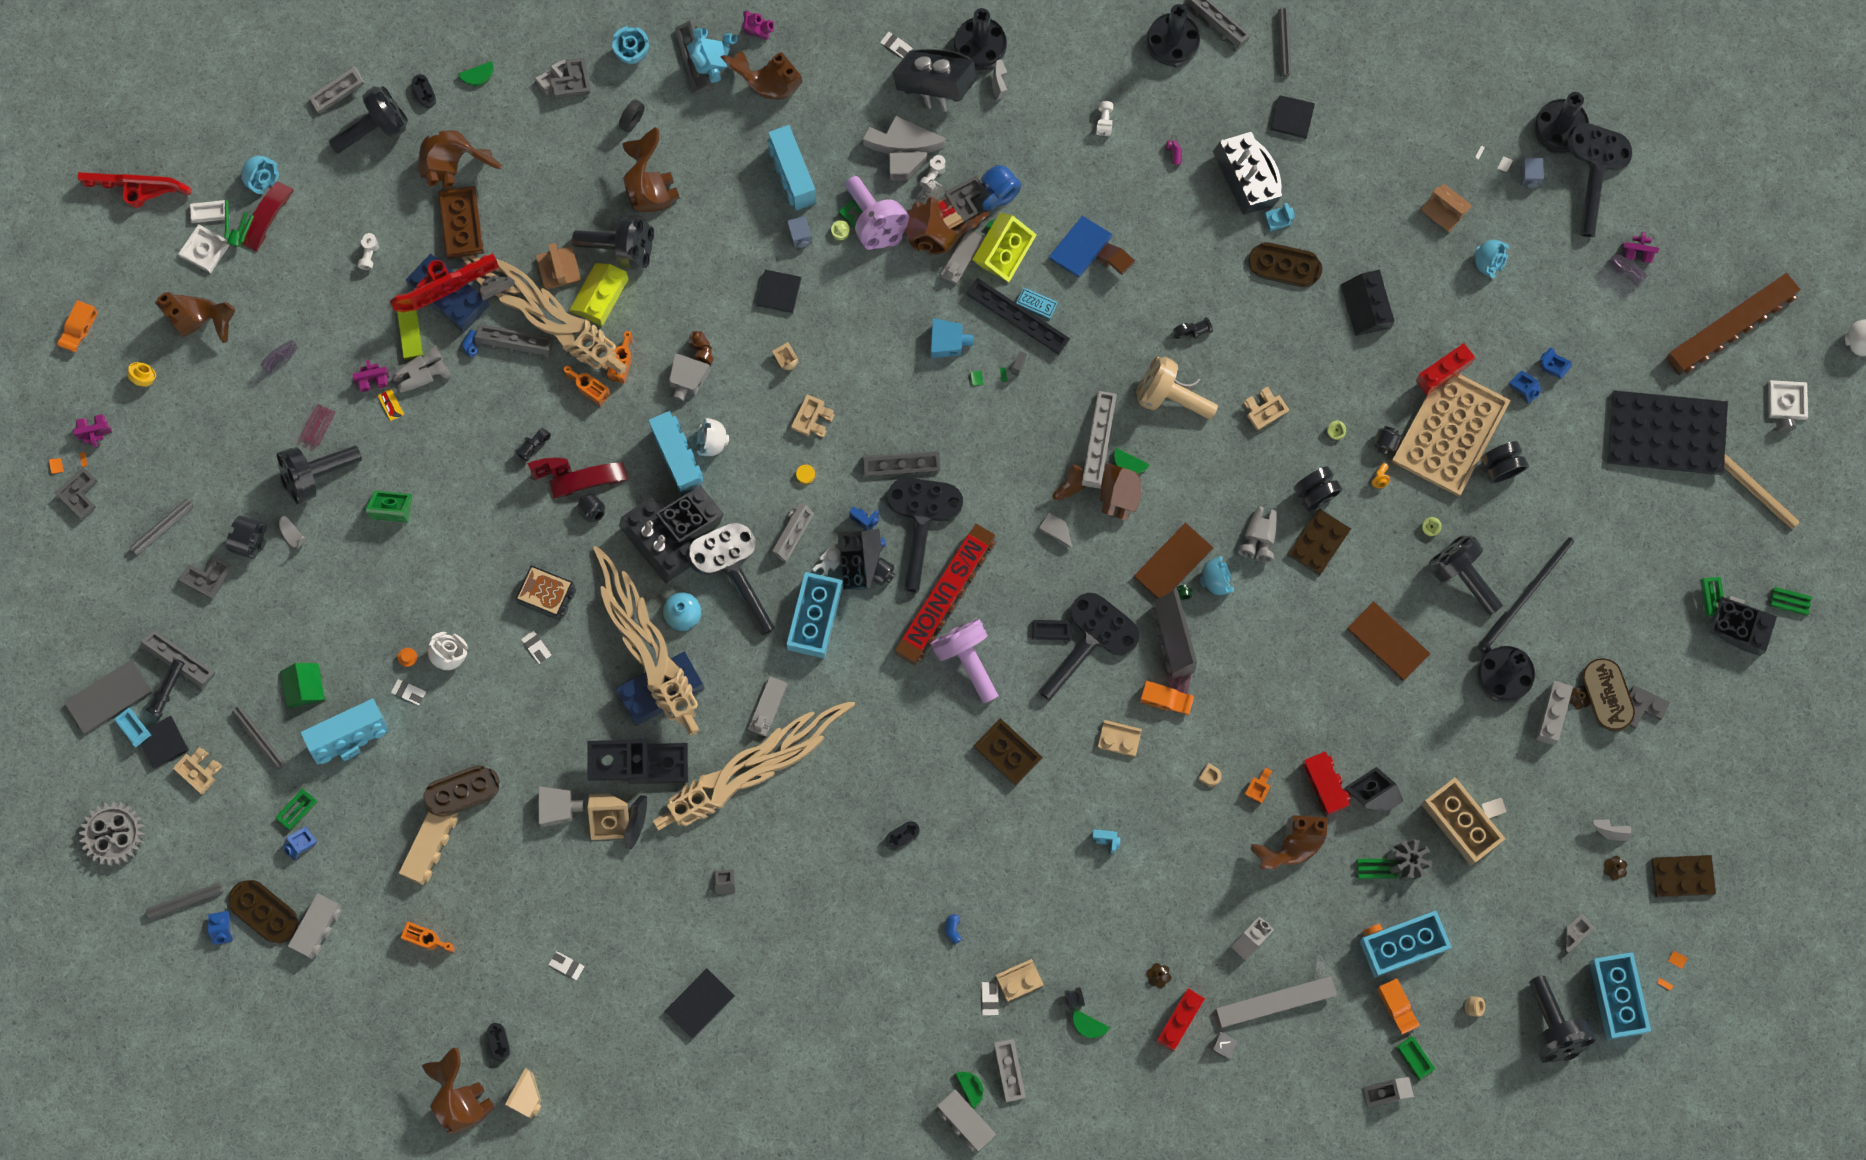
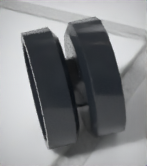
M1518 441L1500 445L1480 457L1483 467L1489 469L1487 476L1491 484L1513 478L1529 468L1526 458L1519 456L1522 449Z
M1328 466L1310 473L1293 487L1298 497H1305L1302 504L1307 511L1315 510L1328 503L1343 490L1337 480L1331 481L1334 474Z

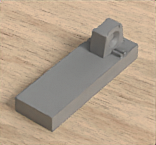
M353 67L309 98L316 111L320 114L354 92L357 88L363 86L365 82L358 70Z
M968 230L940 276L957 285L982 244L984 237Z
M800 503L798 507H792L788 514L790 521L772 551L782 561H788L814 515L805 504Z
M769 677L748 731L767 737L788 683Z
M1014 1038L994 1042L1005 1101L1009 1102L1026 1098Z

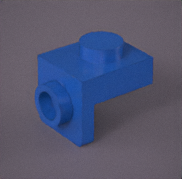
M1552 347L1544 352L1540 358L1543 371L1560 379L1572 367L1571 361L1555 354V350Z
M228 911L208 914V933L214 945L233 941Z

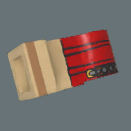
M947 198L939 201L938 208L942 211L945 224L949 229L957 230L963 225V219L952 208Z

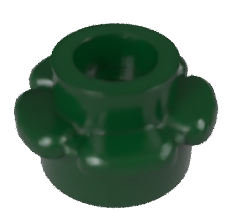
M1179 585L1176 590H1178L1180 600L1192 597L1191 592H1193V589L1189 588L1188 585Z

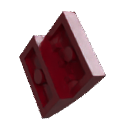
M544 458L527 463L534 480L550 474L557 478L572 472L566 458Z

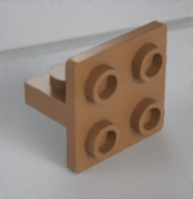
M1442 184L1440 187L1437 186L1432 192L1430 199L1421 208V212L1447 232H1451L1472 205L1447 185Z
M556 243L548 244L550 251L536 256L545 290L581 281L572 246L558 249Z

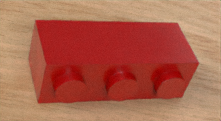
M1463 343L1419 373L1416 382L1424 393L1428 395L1472 365L1476 357Z
M1325 751L1305 759L1302 765L1325 816L1348 808L1350 797L1347 791H1343L1341 786L1342 779L1339 773L1334 771L1332 757L1328 756Z
M1188 988L1156 1042L1174 1052L1205 998Z

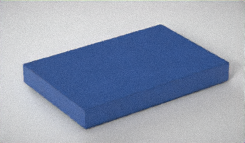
M1082 215L1051 253L1049 259L1080 278L1110 241L1112 233Z

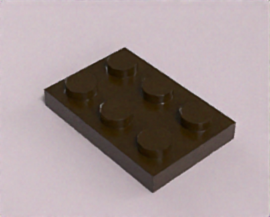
M1319 508L1288 556L1320 576L1351 528Z
M1001 718L973 746L1015 786L1043 759L1035 749Z
M1712 855L1652 858L1656 898L1716 894Z

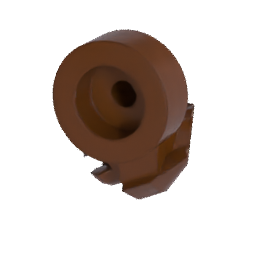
M693 331L689 337V344L691 347L699 350L693 359L711 366L714 358L711 355L712 347L703 332Z

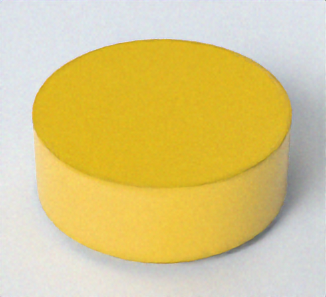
M801 465L796 471L797 480L804 485L812 483L815 479L813 467Z

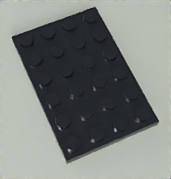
M1613 390L1608 464L1723 475L1728 401Z

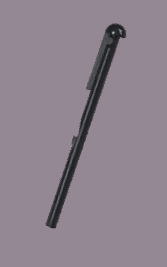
M1568 537L1538 576L1529 583L1526 591L1508 612L1505 611L1483 640L1479 641L1478 648L1481 652L1488 653L1492 650L1491 644L1575 542L1571 537Z

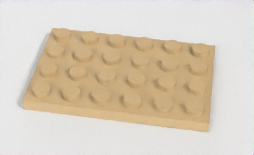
M1457 374L1427 395L1392 463L1460 497L1511 400L1461 374Z

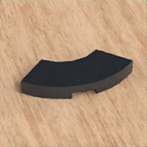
M640 795L631 806L630 820L624 830L625 847L628 849H632L641 834L647 811V796Z

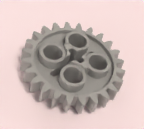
M112 802L111 807L109 804L104 803V809L97 806L98 812L90 811L92 817H84L87 824H81L85 831H81L79 834L85 838L79 841L82 844H86L82 849L88 851L86 854L88 857L93 856V861L97 862L100 859V864L102 865L106 861L109 866H112L114 861L117 865H120L121 859L128 862L127 856L135 857L133 851H140L137 845L144 844L140 840V837L145 836V833L140 831L145 828L143 824H139L142 818L136 817L138 812L132 811L130 806L125 808L123 803L117 806V803ZM124 818V823L121 826H117V820ZM100 823H104V829L97 831V826ZM112 830H114L117 833H114L113 837L111 838L108 835L112 834ZM127 836V843L120 845V840ZM108 841V847L105 850H101V844Z

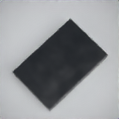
M706 968L665 1012L694 1039L727 1006L735 995Z

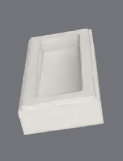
M225 200L190 204L191 223L225 220Z

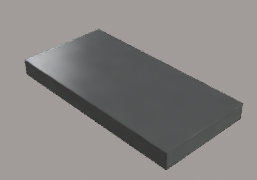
M130 660L64 703L83 734L86 735L153 692L135 663Z

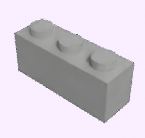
M1554 681L1549 686L1535 740L1555 745L1559 741L1573 686Z
M317 893L288 947L311 959L314 956H318L322 949L321 943L323 939H327L332 931L331 925L333 921H337L342 913V910H340L342 906Z
M956 1090L937 1106L939 1109L938 1115L944 1121L948 1119L953 1124L951 1129L957 1136L963 1135L967 1140L965 1142L966 1146L972 1152L974 1150L979 1152L996 1136L993 1130Z

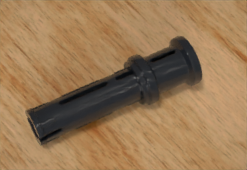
M173 658L159 690L154 692V698L150 706L146 708V711L155 716L162 717V711L166 703L170 701L169 695L185 665L183 661Z

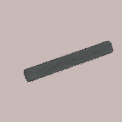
M1280 8L1278 10L1281 76L1288 77L1291 75L1288 9Z
M185 499L132 544L130 550L135 555L140 554L188 513L194 505L190 500Z
M240 706L236 707L232 714L277 770L281 769L285 765L283 759Z
M220 883L147 908V917L153 919L223 894V887Z

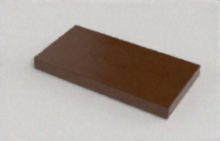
M469 186L438 191L447 259L484 254L476 187Z
M1185 522L1134 575V578L1159 599L1172 592L1214 547Z
M1374 601L1347 628L1350 633L1403 681L1431 654Z

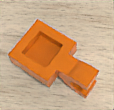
M1265 767L1259 779L1253 777L1244 795L1262 804L1271 787L1266 782L1272 771Z

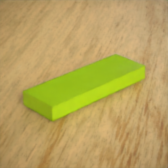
M417 310L405 313L398 312L404 359H414L420 355L423 357Z

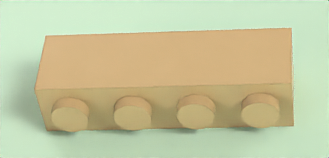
M428 812L399 872L401 876L421 885H424L425 881L428 882L432 876V871L430 870L433 864H437L441 857V853H439L442 845L446 846L450 837L448 833L457 824V813L440 817Z

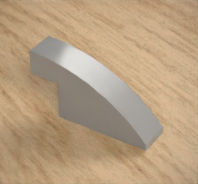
M897 116L893 120L887 134L869 127L863 138V146L887 154L894 153L895 151H903L904 153L922 151L930 153L944 149L946 145V138Z

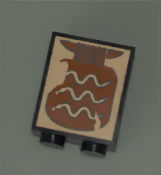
M531 565L515 600L521 606L560 621L561 616L564 617L568 611V606L566 605L569 599L572 600L574 598L576 589L572 581Z

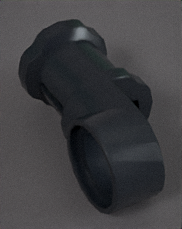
M1205 317L1203 321L1195 324L1183 323L1173 329L1176 339L1190 334L1195 339H1198L1200 335L1208 332L1212 333L1213 328L1210 320Z
M541 428L532 439L525 437L521 447L514 451L515 454L528 462L534 450H538L540 446L543 447L546 444L545 441L548 442L551 433Z

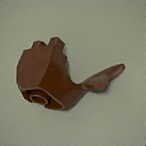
M742 51L736 53L733 58L727 55L720 56L732 70L744 78L752 90L764 98L773 100L786 99L792 96L802 84V76L782 52L772 57V60L766 66L757 71L750 70L748 60Z
M656 127L647 132L640 140L627 141L622 144L624 151L636 160V164L625 174L623 181L632 207L639 212L661 211L670 207L671 202L680 199L676 187L666 190L665 186L674 183L670 172L660 174V172H645L647 162L659 142V129Z
M455 130L439 131V135H434L431 138L429 135L425 137L420 146L417 162L420 178H425L428 186H435L439 181H442L444 188H451L455 184L454 176L457 174L458 162L465 152L496 169H501L502 165L492 157L491 150L474 149L467 139Z
M929 197L926 204L922 202L913 203L912 209L906 211L909 215V221L905 232L909 243L915 250L920 251L921 249L930 251V254H943L953 248L964 232L975 228L990 213L988 211L982 212L966 221L957 230H951L945 224L942 211L938 208L939 201L934 197Z
M164 292L157 298L155 304L182 337L192 334L210 319H213L219 339L222 343L228 341L229 321L235 313V308L228 302L216 304L208 299L173 295L170 292Z
M1105 463L1101 483L1100 501L1104 502L1101 512L1113 516L1117 506L1118 510L1115 517L1128 520L1130 512H1136L1141 499V479L1137 472ZM1072 464L1066 481L1053 493L1052 498L1054 500L1066 499L1087 487L1082 485L1083 469Z
M1298 815L1288 818L1280 852L1262 845L1251 844V851L1260 858L1259 868L1276 869L1282 864L1298 865L1309 860L1324 844L1327 837L1328 818Z
M458 1048L449 1050L440 1062H429L422 1065L425 1073L441 1084V1088L430 1104V1108L445 1129H449L447 1130L448 1134H456L477 1125L488 1117L487 1114L495 1108L490 1098L481 1103L476 1098L485 1092L480 1082L471 1086L467 1085L453 1089V1083L461 1062Z

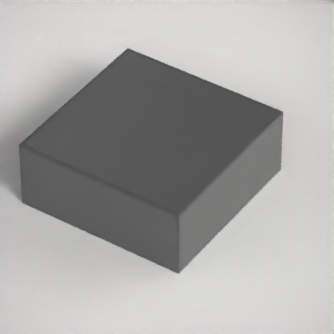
M1019 352L1012 368V374L1020 375L1026 361V353Z

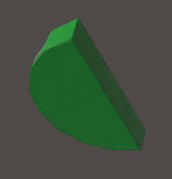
M487 62L458 73L464 83L474 87L482 86L489 82L494 72L493 62Z
M1118 448L1115 450L1114 460L1115 464L1119 467L1140 474L1144 473L1150 466V464Z
M1076 1009L1074 1011V1026L1083 1037L1090 1039L1099 1038L1105 1035L1111 1028Z
M969 1072L955 1073L970 1106L974 1110L983 1099L984 1089L982 1082L977 1076Z

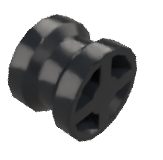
M1080 987L1073 991H1064L1069 1010L1074 1009L1076 1006H1085Z

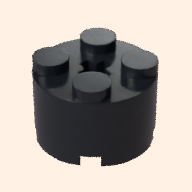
M239 515L231 525L234 528L233 533H228L227 550L237 555L255 559L259 549L263 550L266 544L264 534L267 524Z

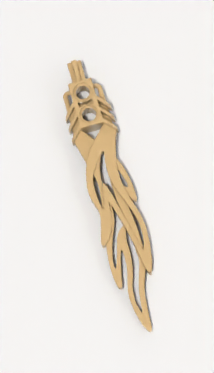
M474 255L461 257L466 264L471 263L468 259L474 262L480 260ZM496 259L500 268L495 271L514 279L515 285L518 287L512 286L504 290V292L514 295L523 293L529 301L528 303L521 298L498 293L495 296L499 298L502 304L523 312L536 328L555 335L563 345V349L570 352L572 356L577 357V360L580 362L588 363L594 369L602 367L607 370L610 367L620 375L626 372L627 366L616 358L618 355L614 351L616 348L615 344L605 337L603 331L599 330L598 332L597 327L593 324L591 327L587 319L584 320L567 314L561 304L547 290L542 288L540 291L535 283L522 271L504 261ZM488 273L484 276L489 278L495 276V274ZM519 277H521V278H523L525 281H527V282L532 286L533 289H531V288H530L522 279H520ZM477 278V281L482 285L485 279ZM550 300L555 303L557 308L550 303ZM538 305L564 324H557L546 319ZM530 314H532V315L538 317L539 319H541L542 321H544L546 324L539 322L538 320H536V319H535L533 316H531ZM592 342L589 347H585L586 343ZM602 352H606L605 356L599 358Z
M594 546V551L605 576L606 589L601 586V595L605 607L616 628L625 636L623 641L634 658L645 667L648 678L647 687L652 692V697L657 700V706L663 709L670 721L676 719L678 725L683 723L689 736L696 735L700 729L693 717L696 716L694 709L697 708L698 703L692 694L691 684L688 685V679L684 676V671L668 657L665 640L661 632L650 622L644 598L639 597L629 575L622 571L628 596L627 599L622 591L615 565L601 549ZM604 560L610 565L614 573L616 589L627 614L613 597L611 580ZM630 587H632L636 602L637 620L640 627L631 619L633 615V603ZM612 608H613L614 612L616 613L618 619H619L620 622L622 623V625H621V624L617 621V619L615 618V616H614V614H613V611H612ZM650 629L652 630V632L655 634L656 638L658 639L659 644H660V648H659V647L657 646V644L655 643V641H654V639H653V636H652V634H651ZM640 636L648 645L654 647L657 656L656 667ZM633 648H636L640 655L633 650ZM672 691H677L675 695H669ZM682 706L686 707L683 711H677Z
M855 702L843 703L825 710L808 727L796 734L814 716V712L804 714L784 729L777 728L761 745L746 749L737 754L728 762L723 770L701 775L699 781L693 780L689 787L685 785L681 792L668 800V812L653 820L655 827L659 831L674 821L678 826L680 824L688 826L697 819H705L708 817L706 814L716 812L714 809L723 808L725 803L739 789L760 784L773 777L774 771L787 768L799 762L824 740V737L820 736L833 721L853 708ZM836 712L830 718H828L818 728V730L813 734V736H811L808 740L796 746L790 747L792 744L799 741L800 739L805 737L809 732H811L813 728L819 723V721H821L824 717H826L830 713ZM798 724L783 741L781 751L769 754L775 749L781 739ZM751 756V757L748 758L746 761H744V762L738 764L739 762H741V761L744 760L745 758ZM744 766L746 768L756 766L727 784L732 776ZM703 788L714 789L711 801ZM697 796L703 798L700 804H694L692 800ZM684 807L686 811L680 815L676 813V809Z

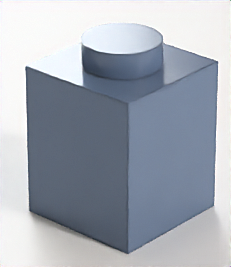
M1524 158L1521 164L1522 185H1527L1529 188L1541 185L1544 179L1543 158Z
M805 216L787 221L794 247L802 248L812 243L811 233Z

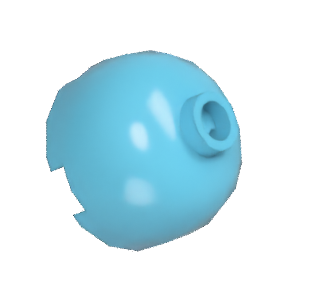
M625 26L614 34L612 48L620 61L627 64H636L647 56L649 41L642 29Z
M258 155L249 158L241 170V178L245 186L257 194H264L263 191L268 186L272 187L278 180L277 163L265 156Z
M1488 240L1481 246H1478L1474 253L1477 269L1482 274L1495 278L1497 269L1501 272L1506 264L1508 255L1505 253L1506 249H1509V245L1499 240Z
M1222 556L1208 561L1202 569L1203 576L1200 577L1202 587H1207L1208 591L1214 595H1225L1234 592V587L1229 585V581L1232 579L1226 562L1222 563Z
M677 592L671 595L663 607V616L666 623L677 631L690 630V628L699 623L702 615L698 600L686 592Z

